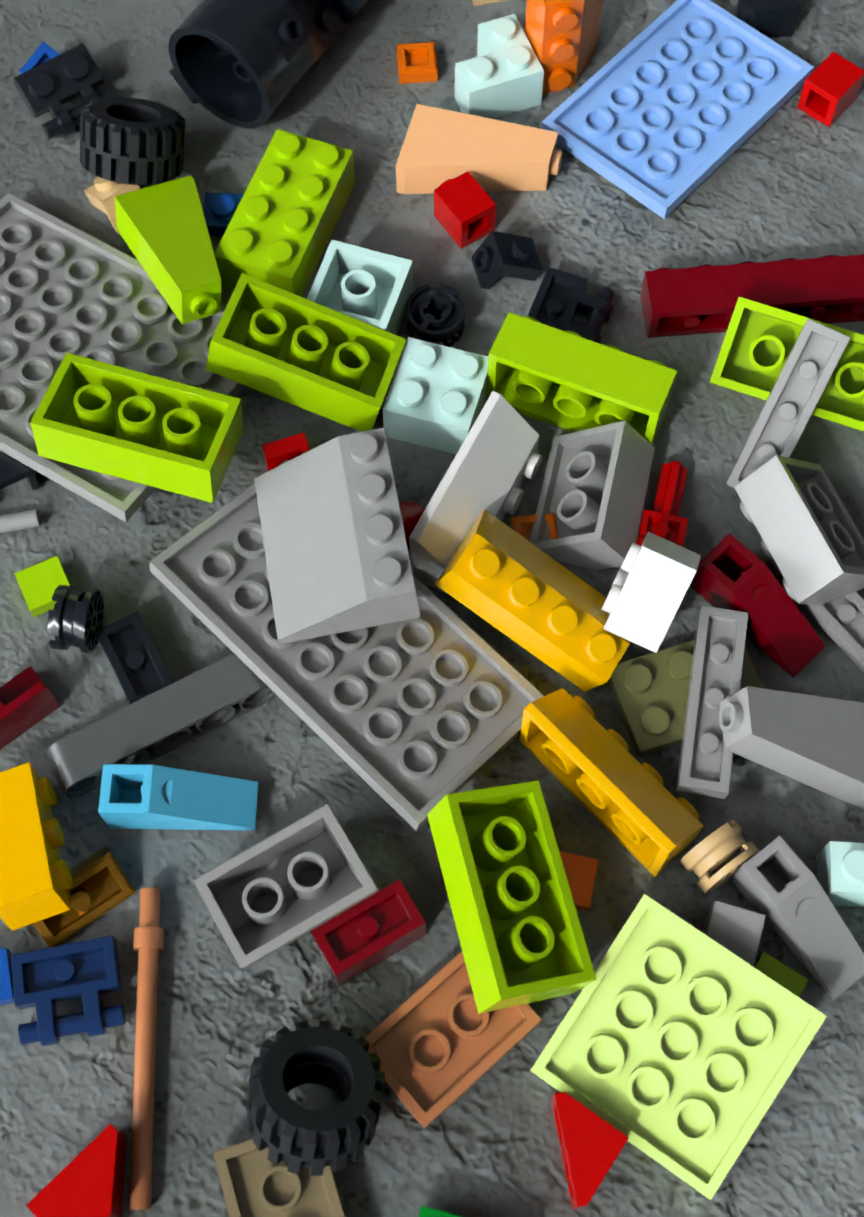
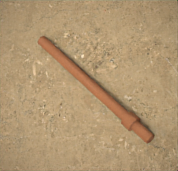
M155 887L140 889L139 927L134 929L133 950L138 952L129 1210L151 1209L158 958L159 951L164 950V928L159 927L160 888Z

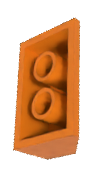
M527 0L525 35L544 70L542 94L561 91L576 85L598 47L604 0Z

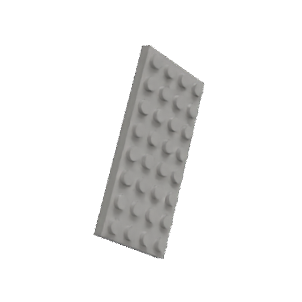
M286 459V460H285L284 462H282L280 465H282V464L288 462L289 460ZM255 483L149 561L150 572L415 831L428 821L427 814L446 794L459 792L520 734L524 708L532 701L544 697L541 692L414 575L413 579L421 617L279 645Z

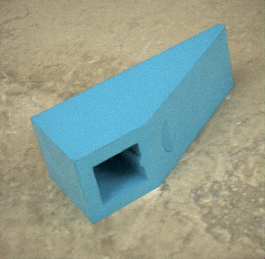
M103 764L98 813L110 829L256 831L259 782L158 765Z

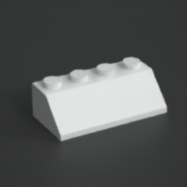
M492 391L409 537L410 563L413 575L420 582L444 593L446 592L436 586L435 582L480 513L485 509L501 521L506 513L513 515L523 496V490L520 487L526 477L531 480L534 478L542 461V455L537 453L539 434L499 393Z

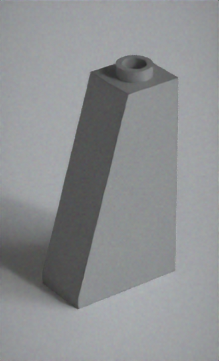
M751 686L744 687L720 702L719 725L723 730L724 749L864 810V702Z

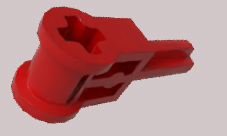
M672 461V463H664L662 465L653 510L644 509L636 544L641 546L647 533L650 532L684 547L688 518L679 517L687 477V468L680 465V462Z

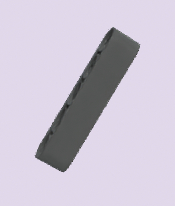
M232 653L59 739L48 747L46 756L64 795L68 798H75L101 787L103 764L145 765L270 701L276 694L245 663Z

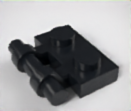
M84 43L13 78L15 87L34 118L47 112L51 114L53 119L41 125L49 140L61 133L67 136L75 132V126L81 123V109L85 105L102 99L117 98L112 90L99 96L94 92V88L104 84V77ZM79 96L84 102L69 111H66L62 106Z
M548 267L528 316L537 319L542 324L562 331H573L585 339L600 343L602 338L599 333L603 323H607L613 312V305L611 303L615 294L613 290L607 287H601L597 296L587 294L585 291L588 279ZM577 312L586 314L588 317L585 326L573 323Z

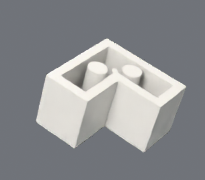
M650 532L647 533L641 546L632 542L601 609L610 613L604 629L657 653L694 578L701 555Z

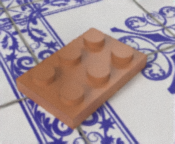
M461 951L371 1031L365 1039L370 1043L368 1054L377 1052L381 1060L379 1072L385 1073V1083L425 1130L541 1023L542 1019L528 1004L478 1014L463 952Z

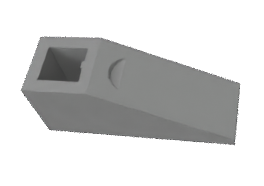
M780 835L740 867L731 880L758 913L766 915L765 921L833 1000L838 998L864 975L863 951L815 875Z

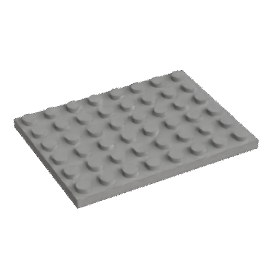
M7 193L0 200V451L127 522L156 488L39 456L30 422L66 353L237 397L245 388V385L205 370L210 342L226 306L221 304V313L182 325L137 259L11 193Z

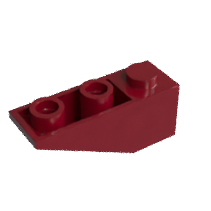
M732 534L727 535L699 561L697 571L690 586L713 607L747 612L746 636L792 678L825 648V644L766 564Z

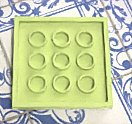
M644 894L594 971L597 980L583 988L530 1071L559 1092H566L629 1137L627 1141L711 1200L827 1016Z

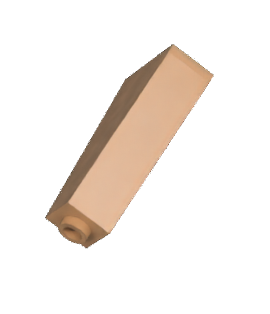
M416 104L396 163L397 193L434 194V189L438 188L444 181L455 179L467 171L485 192L546 191L551 174L558 176L562 162L563 151L556 150L558 132Z

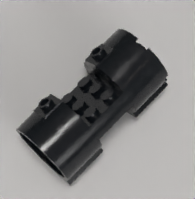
M203 0L173 32L169 39L168 50L173 65L169 73L193 104L200 103L212 114L234 126L248 129L260 127L269 119L309 72L317 59L369 0Z

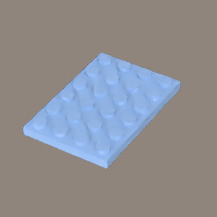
M677 0L541 122V129L558 132L557 145L665 219L804 85L807 77L813 72L814 66L711 0Z

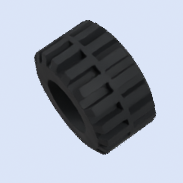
M121 97L91 102L81 109L80 163L90 173L122 184L153 185L174 180L183 171L185 118L177 111L165 105L144 99Z
M308 1020L296 1023V1030L293 1032L287 1027L278 1030L275 1042L267 1039L260 1047L259 1057H254L251 1065L246 1104V1122L248 1131H254L253 1143L259 1151L269 1148L267 1160L278 1166L283 1160L289 1163L287 1172L299 1175L301 1167L310 1168L311 1176H323L324 1167L330 1166L334 1173L345 1169L347 1157L356 1162L363 1155L365 1145L370 1146L375 1136L384 1099L385 1073L379 1072L381 1060L377 1052L368 1054L370 1043L363 1036L355 1040L351 1037L352 1029L341 1025L339 1030L330 1028L331 1021L319 1020L318 1027H310ZM319 1084L333 1090L341 1098L342 1103L328 1110H309L296 1104L287 1093L300 1085Z

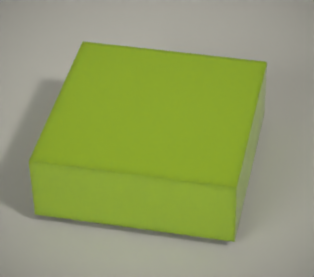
M58 556L14 573L33 617L54 609L57 601H52V596L59 585L71 586Z

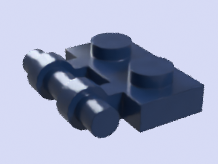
M113 936L11 955L15 1007L25 1009L36 1006L37 1021L19 1024L18 1035L21 1045L41 1042L42 1046L60 1043L61 1037L87 1032L89 1037L106 1034L107 1028L126 1024L123 1004L104 1008L102 1003V993L122 990L117 941ZM77 998L83 999L84 1012L58 1017L56 1002Z

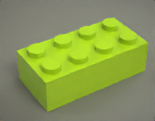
M276 129L214 253L222 287L234 290L241 274L244 273L298 296H303L356 183L353 150Z
M242 273L211 339L205 370L362 432L372 430L407 339Z
M738 297L709 383L767 400L806 319H810L850 337L812 415L864 431V335Z
M508 312L488 356L486 401L492 391L501 394L518 413L570 432L626 420L653 446L666 416L677 370L668 368L656 360H645L625 353L616 346H605L585 339L576 332L562 331L542 324L533 317H522Z
M66 353L30 425L38 455L41 457L214 503L243 434L242 402L240 398Z
M539 780L446 794L427 814L478 1014L569 995L597 980Z

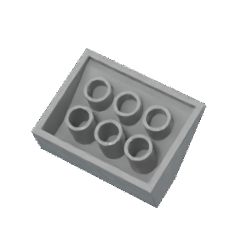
M384 427L337 436L254 478L279 645L421 617Z

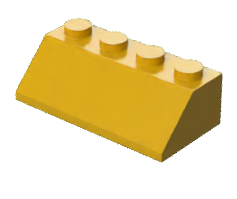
M485 509L480 513L435 582L436 586L584 692L608 682L630 645L629 640L604 629L610 614L601 610L606 600L604 595Z
M562 688L529 703L523 710L519 741L656 878L699 835L704 825L699 821L700 816L696 809L684 798L678 797L676 799L663 786V778L648 763L641 765L628 752V744L621 735L613 729L606 731L594 719L595 714L592 708L581 697H572Z

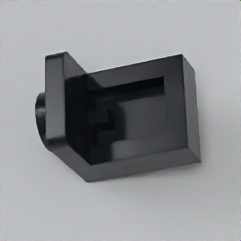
M492 231L472 255L473 267L480 287L483 289H490L500 276L535 281L543 272L533 238Z

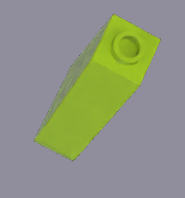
M190 175L115 196L117 231L181 324L221 313V277L193 177Z

